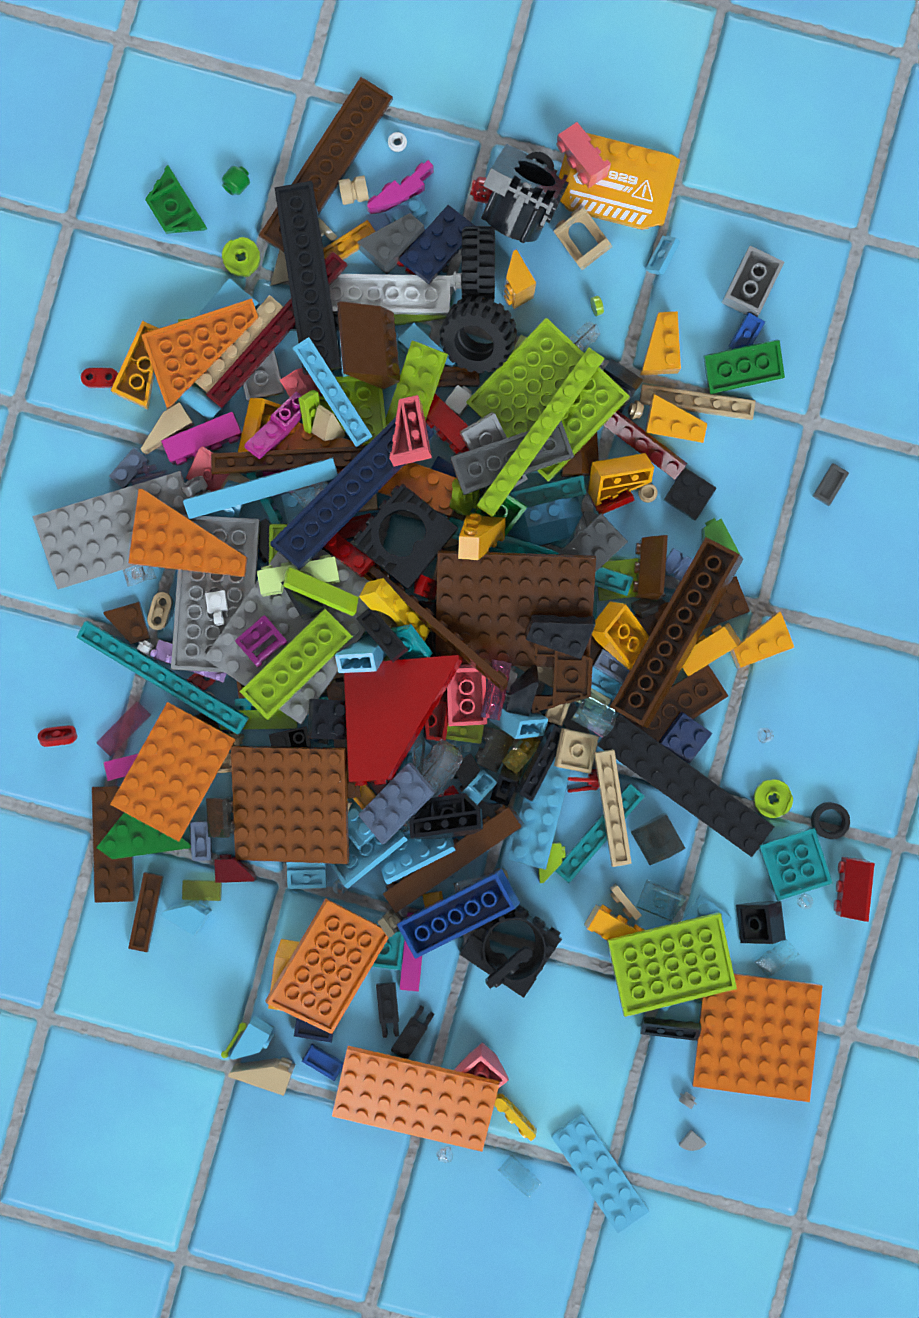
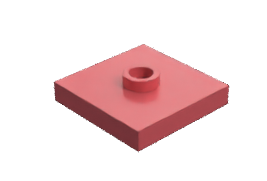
M202 446L198 450L186 479L191 480L197 476H203L208 485L207 490H211V492L219 490L229 474H212V452Z

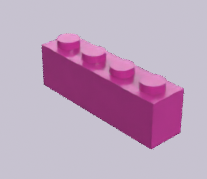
M230 412L161 440L169 461L173 465L176 464L178 466L186 463L187 459L191 457L195 458L199 448L202 446L208 450L216 451L221 449L225 443L233 444L238 442L242 431L235 414Z

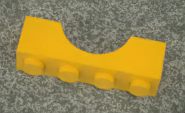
M381 578L367 582L359 595L361 600L371 610L380 611L390 616L398 627L412 624L425 642L430 630L386 580Z

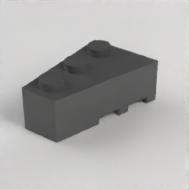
M409 213L359 240L357 244L359 250L384 273L388 274L400 261V257L425 231V227L417 218Z

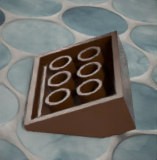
M339 301L337 309L343 373L383 390L400 382L394 312L381 306Z

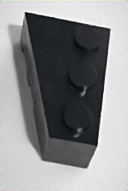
M532 614L525 631V637L527 641L581 659L596 623L594 616L557 617V615Z

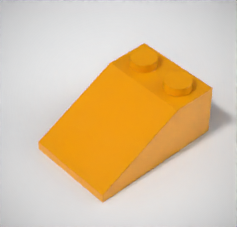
M610 601L595 620L596 625L592 636L630 671L646 644L649 635L626 604Z

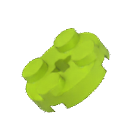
M238 237L239 239L228 241L222 250V259L226 269L235 276L249 277L257 270L261 260L256 244L245 237ZM242 252L245 253L244 256L246 259L238 261V257H236L237 254L241 255Z
M454 479L452 482L453 490L450 508L455 510L457 514L470 515L473 513L470 512L472 508L477 507L480 491L463 495L458 479Z
M765 780L757 786L754 792V806L766 817H781L788 813L792 807L793 795L790 788L780 780ZM775 793L778 801L771 804L768 797Z

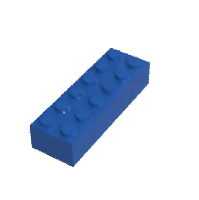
M501 868L404 918L397 926L416 959L514 910L520 902Z

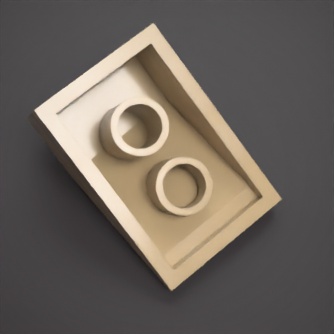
M284 1057L281 1059L274 1058L234 1064L228 1077L284 1096L296 1064H293L290 1059Z

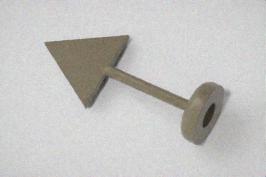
M319 218L321 237L325 235L329 240L334 241L337 236ZM279 250L270 286L289 281L285 253L282 250Z

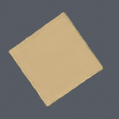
M562 728L554 766L591 774L595 757L594 752H596L599 736Z

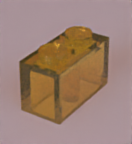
M537 737L518 739L502 762L508 769L517 774L532 757L541 741Z

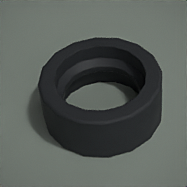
M826 802L815 808L811 816V824L815 828L816 833L821 837L838 839L849 830L850 815L843 806ZM829 809L836 810L842 819L841 826L834 832H827L822 829L819 821L821 814Z

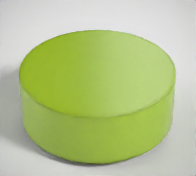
M599 296L591 297L590 304L594 315L603 314L604 307Z

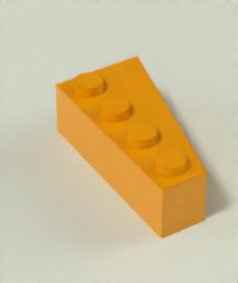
M142 321L111 392L148 410L155 373L141 334L159 328Z

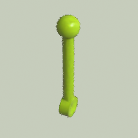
M242 1022L239 1024L237 1033L226 1050L222 1051V1058L228 1057V1052L240 1033L246 1029V1023Z

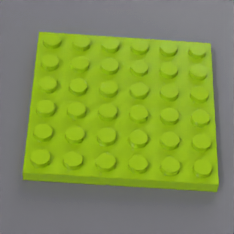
M545 318L509 356L507 361L503 363V366L498 368L466 403L481 418L491 412L495 413L507 438L530 431L579 362L584 352L548 318ZM600 367L561 420L573 455L630 398ZM569 460L537 470V472L549 482Z

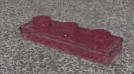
M492 659V668L497 672L499 670L507 676L506 680L508 681L512 663ZM488 680L480 717L500 721L506 689L502 692Z
M136 702L96 743L109 756H112L151 714L139 702Z

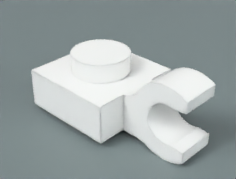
M226 591L205 593L208 613H214V623L216 626L224 625L222 611H228Z

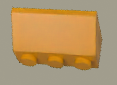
M517 249L512 253L504 285L505 295L503 296L507 305H512L513 309L533 299L536 281Z
M263 398L249 399L238 452H249L245 449V443L271 420V415L281 406L280 404Z

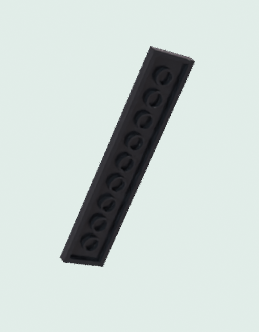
M307 181L274 187L298 343L309 337L331 371L341 369V357L313 182ZM302 363L303 374L310 375Z
M618 714L597 744L604 751L615 750V757L619 762L750 857H753L759 849V845H762L775 827L620 714Z

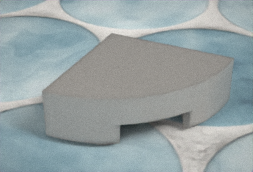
M690 1130L679 1143V1146L689 1151H695L703 1148L707 1143L694 1131Z

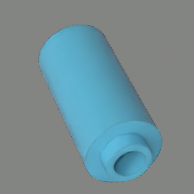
M194 385L181 397L183 402L209 421L218 418L223 411V408L221 409Z

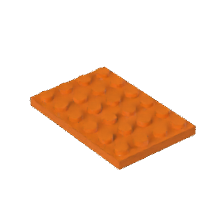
M167 702L110 805L180 841L236 739Z
M325 898L267 996L266 1003L332 1034L387 942V935L379 925Z

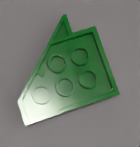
M124 812L96 848L109 858L118 859L189 849L191 844L183 838L177 841Z

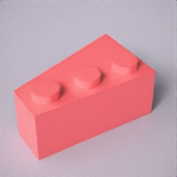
M576 122L558 134L556 145L560 152H564L568 157L567 162L572 169L575 168L578 172L579 181L583 185L586 184L589 189L608 176L611 163L608 160H602L599 156L601 153L599 148L593 147L590 142L591 138L579 123Z
M419 396L399 399L395 421L396 427L389 459L393 466L432 458L423 406Z

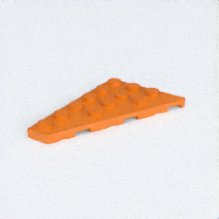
M252 298L141 334L167 408L171 407L258 319Z
M143 489L138 490L129 564L245 577L248 560L246 556Z

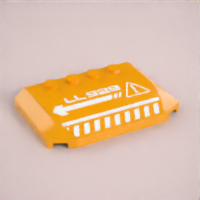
M587 133L591 138L590 142L593 147H598L601 151L599 156L602 160H608L611 163L608 176L588 189L586 184L583 185L579 181L578 172L575 168L572 169L567 162L568 157L564 154L559 178L562 179L564 174L568 175L566 181L569 184L560 202L568 211L573 212L577 208L582 209L585 207L593 218L640 230L664 225L680 164L679 158L672 154Z

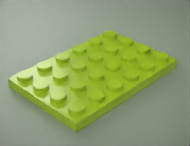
M720 912L607 939L624 1017L737 989Z

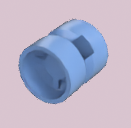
M673 548L666 558L665 572L669 575L673 573L674 578L681 581L693 559L688 556L684 558L683 553Z

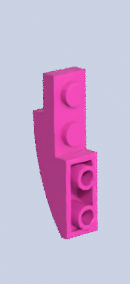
M429 160L425 163H420L411 176L408 175L401 181V185L395 180L392 183H387L378 196L374 195L369 199L367 205L368 212L370 214L386 212L418 194L420 195L425 191L423 181L434 172L432 163Z
M296 391L271 415V420L245 443V449L258 459L262 458L269 450L273 451L302 418L299 397L302 395Z

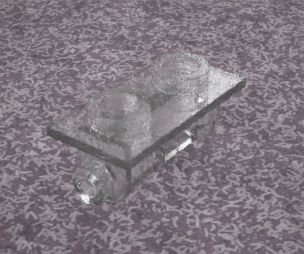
M589 321L576 331L580 336L579 338L573 334L569 339L581 351H584L589 344L597 340L600 331L597 324Z

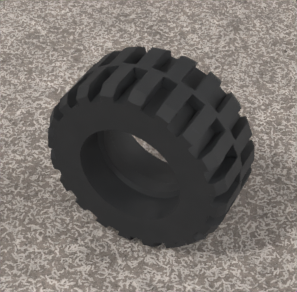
M465 226L462 228V298H465V300L468 296H474V298L484 296V299H495V228L492 226Z
M468 296L466 300L462 298L456 304H453L442 323L439 334L441 346H444L443 351L450 356L449 360L452 363L456 362L459 368H466L469 372L477 371V373H484L485 370L492 372L495 368L498 369L503 366L515 344L517 329L515 328V320L511 319V313L508 310L505 311L501 303H495L492 298L484 299V296H478L477 298ZM477 326L484 329L491 336L493 342L479 343L474 341L466 334L464 327Z

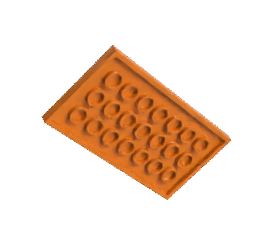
M348 1046L332 1117L482 1152L500 1081Z

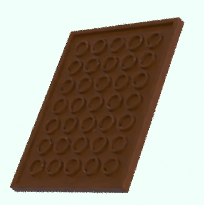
M438 551L436 619L444 621L448 625L449 631L459 634L464 644L473 646L478 652L477 655L482 659H488L492 665L554 667V657L534 656V643L526 640L525 631L532 614L557 615V617L593 616L596 556L488 552L479 560L458 559L459 551ZM436 635V657L459 655ZM591 637L583 653L587 656H590ZM462 657L463 661L461 664H470Z

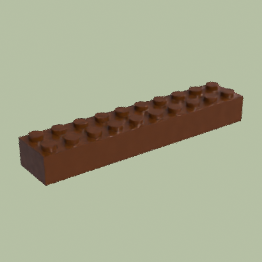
M705 537L610 708L646 728L649 727L743 561L740 554Z

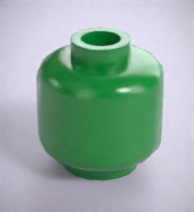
M231 166L222 177V187L230 195H240L250 184L249 172L242 166Z

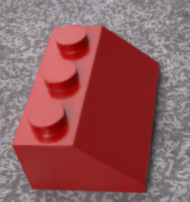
M842 857V860L838 863L840 879L836 882L838 898L834 901L836 915L869 922L875 863L865 859Z

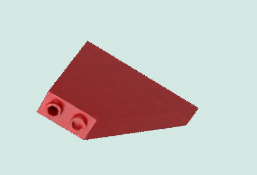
M461 656L403 659L394 662L382 661L377 671L344 673L349 782L355 783V786H365L367 782L374 781V785L386 784V780L393 779L463 661Z

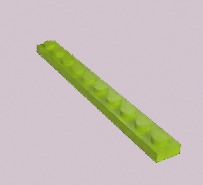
M588 347L481 498L477 507L491 517L495 515L605 359Z

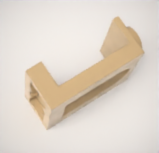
M585 207L574 210L571 213L572 217L566 221H560L554 230L556 236L581 270H584L612 248L611 243ZM574 223L584 224L598 243L584 256L569 236V228Z

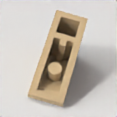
M180 402L174 403L162 413L141 447L144 454L147 455L162 446L161 440L179 434L194 426L193 421Z

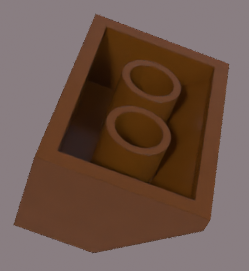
M597 432L574 455V458L570 459L563 466L561 477L590 476L592 462L599 461Z
M668 535L642 537L639 543H636L635 554H638V562L634 564V573H637V580L633 581L632 592H636L635 598L658 600L664 593Z

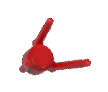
M592 769V774H588V778L568 777V781L587 782V785H591L568 789V792L597 790L599 788L597 769Z

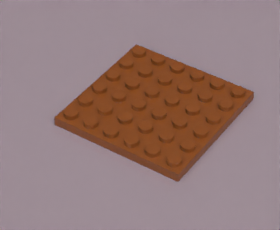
M231 747L235 858L237 860L349 863L346 748Z

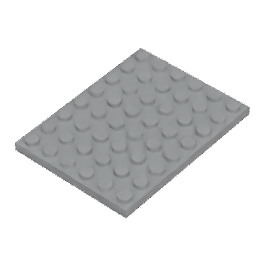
M321 549L312 558V561L319 560L320 556L330 554ZM277 552L269 565H272L273 568L281 567L282 563L289 561ZM336 559L340 583L331 585L359 597L365 584L370 581L364 577L361 578ZM257 581L204 659L246 686L320 613L304 621L285 589H283L282 594L263 597L260 592L259 581ZM358 598L357 610L354 616L323 604L324 609L353 636L342 649L358 642L366 630L356 618L369 608L361 598ZM265 615L288 643L284 646L281 645L258 668L234 640ZM274 634L253 652L255 656L259 655L277 639ZM335 655L279 710L302 724L309 714V699H319L338 672Z

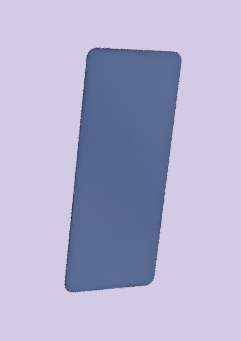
M438 456L431 469L457 478L453 465Z

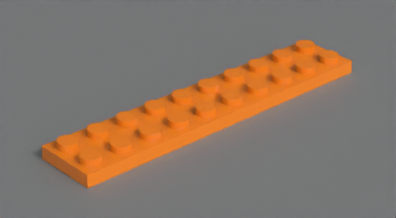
M298 422L274 450L356 446L353 441L342 437L324 441L313 433L305 432L303 424ZM412 462L403 466L378 492L392 497L390 493L395 486L404 484L438 513L451 518L453 509L450 508L453 490L452 482L457 478ZM344 468L337 469V473L339 474Z

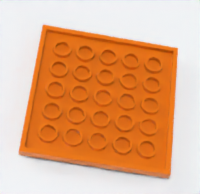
M734 973L737 989L702 997L699 1021L701 1023V1033L697 1041L693 1087L810 1102L823 987L821 984Z

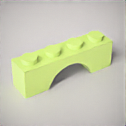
M331 555L320 556L319 560L312 561L311 559L300 570V572L330 585L340 583L337 561ZM290 562L282 563L281 567L275 568L272 565L261 567V570L257 571L260 592L263 597L283 593L284 587L281 582L285 579L286 570L289 567L296 569Z

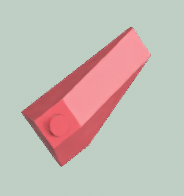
M483 1042L470 1052L454 1069L455 1071L500 1081L499 1088L509 1081L497 1055Z

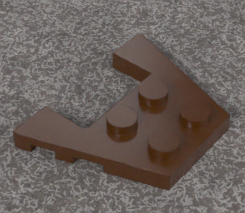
M534 643V656L554 657L553 694L535 695L532 713L591 697L592 657L583 654L582 658L579 659Z

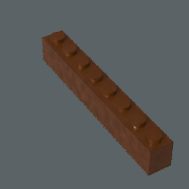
M505 805L501 806L495 811V816L492 818L487 816L482 819V830L475 834L465 835L460 840L457 837L453 839L456 851L402 877V880L397 883L394 881L385 886L387 890L383 895L395 913L521 828L524 823L511 805L505 807Z

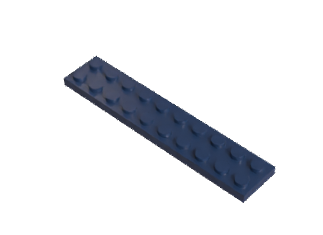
M396 417L270 542V545L299 571L405 465L393 466L389 459L390 452L392 451ZM426 425L428 439H430L434 435V431Z

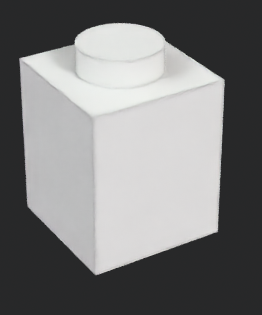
M457 385L445 403L461 417L469 406L466 401L472 396V392L465 386L461 388Z

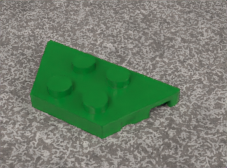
M167 165L164 169L165 172L156 181L153 190L149 192L145 201L166 234L207 230L206 225L169 165Z

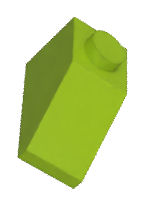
M561 842L552 843L546 870L538 868L539 883H544L562 864V858L566 857L565 846H562Z

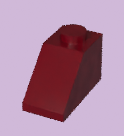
M221 854L220 858L215 859V883L254 882L257 879L256 875L244 863L235 857H231V854Z

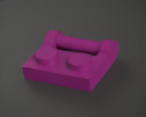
M265 615L234 640L258 668L281 645L284 646L288 643ZM274 634L277 639L259 655L255 656L253 652Z

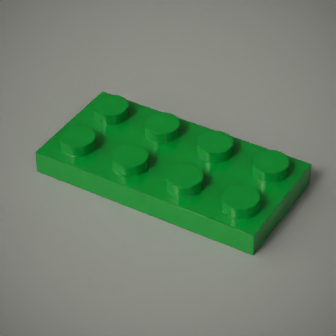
M778 339L703 355L710 394L785 378L780 340Z

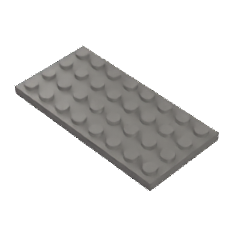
M181 471L32 516L57 589L136 566L128 562L138 490H145L180 514L187 515L183 500L187 499V497H185L181 486L185 487Z
M199 516L189 520L248 558L245 577L178 570L171 669L225 673L204 659V657L256 584L260 520ZM225 590L228 611H222L224 625L216 626L214 623V613H208L205 593Z

